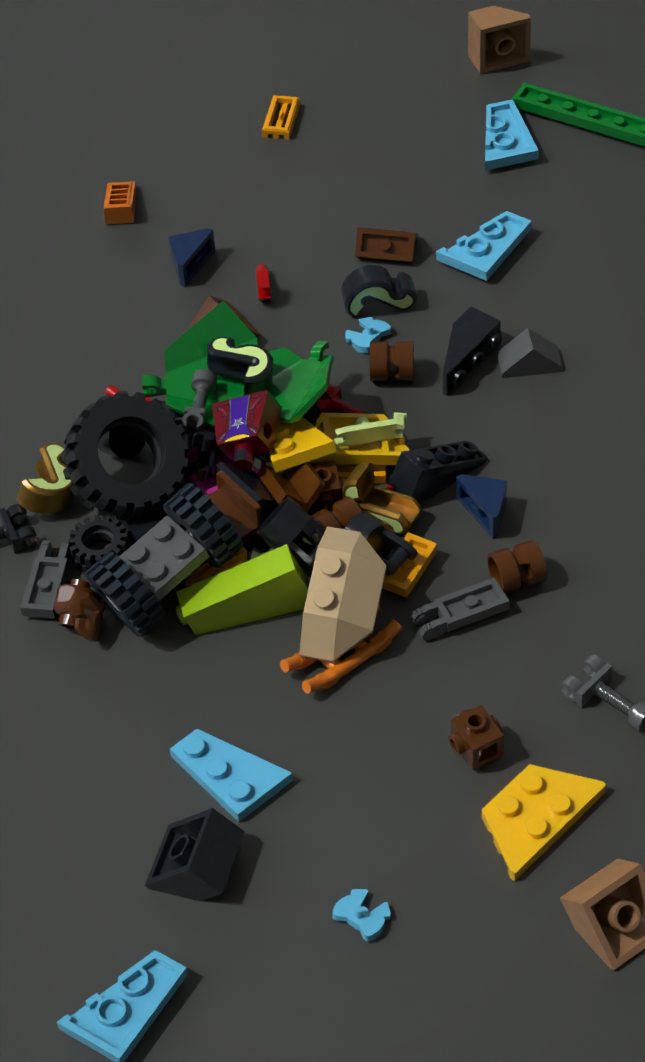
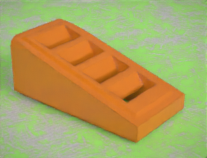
M136 181L107 183L104 200L106 224L134 223Z

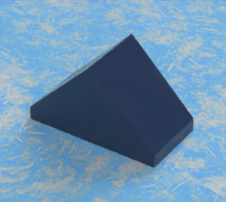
M210 228L168 237L171 259L181 286L186 287L216 252L214 232Z
M464 474L457 476L456 499L492 539L498 537L507 501V481Z

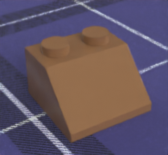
M497 6L468 12V56L479 74L530 62L531 16L529 14Z
M617 858L560 897L576 932L610 969L615 970L645 949V872L641 864Z

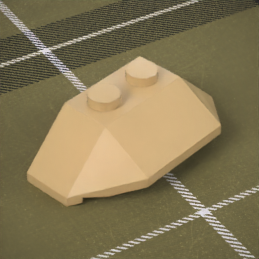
M328 526L317 548L303 611L300 657L334 663L341 655L355 647L374 631L387 566L361 532Z

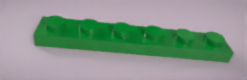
M523 82L512 97L516 107L526 112L535 113L576 127L645 146V118L525 82Z

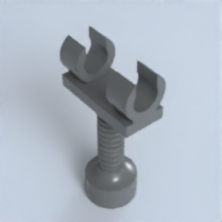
M206 369L197 370L193 374L191 387L196 392L193 407L185 406V415L182 418V423L187 431L183 440L190 441V444L195 432H201V430L206 429L205 407L208 395L215 392L218 381L217 375Z
M592 654L583 662L587 665L583 672L590 678L584 685L578 678L571 675L561 683L564 686L561 690L563 696L572 702H577V706L583 708L597 695L628 715V724L639 732L645 731V701L635 704L607 686L606 684L612 679V665L608 662L605 663L599 656Z

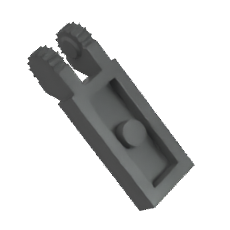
M42 541L38 556L34 558L21 603L22 616L55 618L54 602L57 589L65 583L71 558L68 542L62 543L58 558L51 557L53 550L51 541Z
M495 577L436 598L432 603L412 611L413 613L410 618L415 625L424 624L419 629V633L424 641H429L441 637L446 631L450 632L509 610V600Z

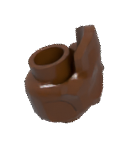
M72 579L71 584L61 585L57 589L54 610L60 615L58 625L76 630L90 642H97L101 627L104 626L103 616L106 602L100 598L96 591L90 589V582Z

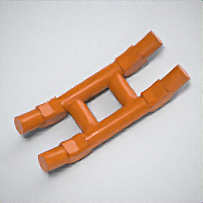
M393 619L382 631L380 630L373 638L368 640V643L363 640L352 649L355 652L344 660H336L334 663L321 661L328 669L316 674L313 678L303 681V691L309 694L332 687L340 678L375 654L378 655L385 650L403 627ZM298 652L294 656L281 660L280 667L283 672L287 673L295 669L306 668L316 662V660L300 657Z

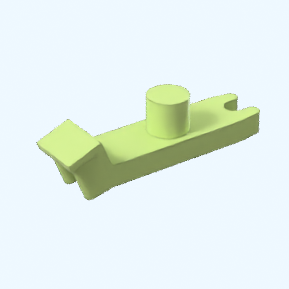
M394 412L393 419L371 423L367 417H360L356 420L355 425L336 429L335 432L339 438H335L334 442L337 447H345L403 438L407 413Z

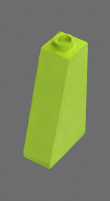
M285 544L177 591L180 605L176 607V612L183 625L188 624L195 635L304 610L310 581L288 544Z

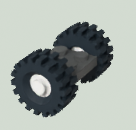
M192 483L185 485L163 504L164 511L168 516H165L123 554L116 556L114 552L109 551L84 572L85 578L90 582L89 584L99 594L100 598L106 602L108 608L138 637H141L165 616L166 613L158 601L205 560L215 568H219L244 545L241 541V536L237 533L236 528L230 524L227 516L223 515L220 508L206 494L204 495L200 488L195 487Z

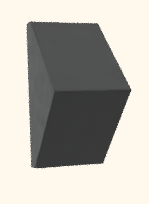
M526 328L497 352V360L502 378L563 372L557 345L530 328Z

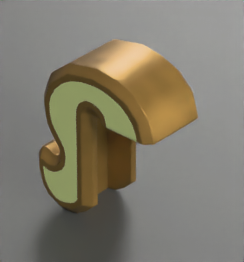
M47 443L40 448L39 452L42 460L38 461L34 466L39 479H25L22 481L16 499L23 508L35 513L51 514L63 511L70 504L73 496L70 488L73 486L71 479L66 480L63 473L66 463L62 462V451L65 449L62 445Z
M360 463L344 482L342 487L343 497H351L359 505L362 512H369L394 528L395 534H406L422 512L420 504L414 497L374 485L375 475L372 463Z

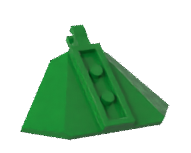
M223 300L164 350L166 378H160L156 375H142L144 394H146V397L166 395V407L185 415V406L193 407L196 392L191 387L194 372L200 369L208 370L207 344L218 337H229L235 340V347L246 344L258 345L257 337ZM216 389L213 394L208 395L205 407L206 426L215 429L212 406L213 403L219 402Z
M327 341L316 342L311 349L310 358L307 360L300 358L286 347L269 351L273 357V382L270 394L282 406L279 421L287 423L299 421L328 389L334 357L332 353H323L325 349L330 347ZM217 375L216 393L219 402L244 396L243 379Z

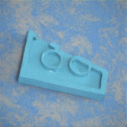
M513 99L486 105L485 170L539 159V150Z
M505 211L481 225L480 231L469 237L464 235L456 240V245L449 249L443 247L436 251V260L487 281L530 232L532 221Z
M199 729L194 730L170 748L171 757L238 822L293 781L292 772Z
M154 950L118 977V982L100 995L95 993L85 1001L86 1005L73 1015L69 1016L67 1014L58 1020V1029L114 1062H125L187 977V967Z

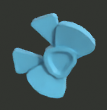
M372 317L359 319V325L364 328L362 333L346 330L345 338L347 343L352 342V347L357 352L370 353V342H378L381 337L390 335L392 333L391 326L385 321L373 320Z
M352 889L351 895L341 898L335 904L332 918L336 921H347L350 926L360 931L365 941H373L383 932L385 920H390L391 912L387 902H384L369 912L366 907H362L368 897V890Z

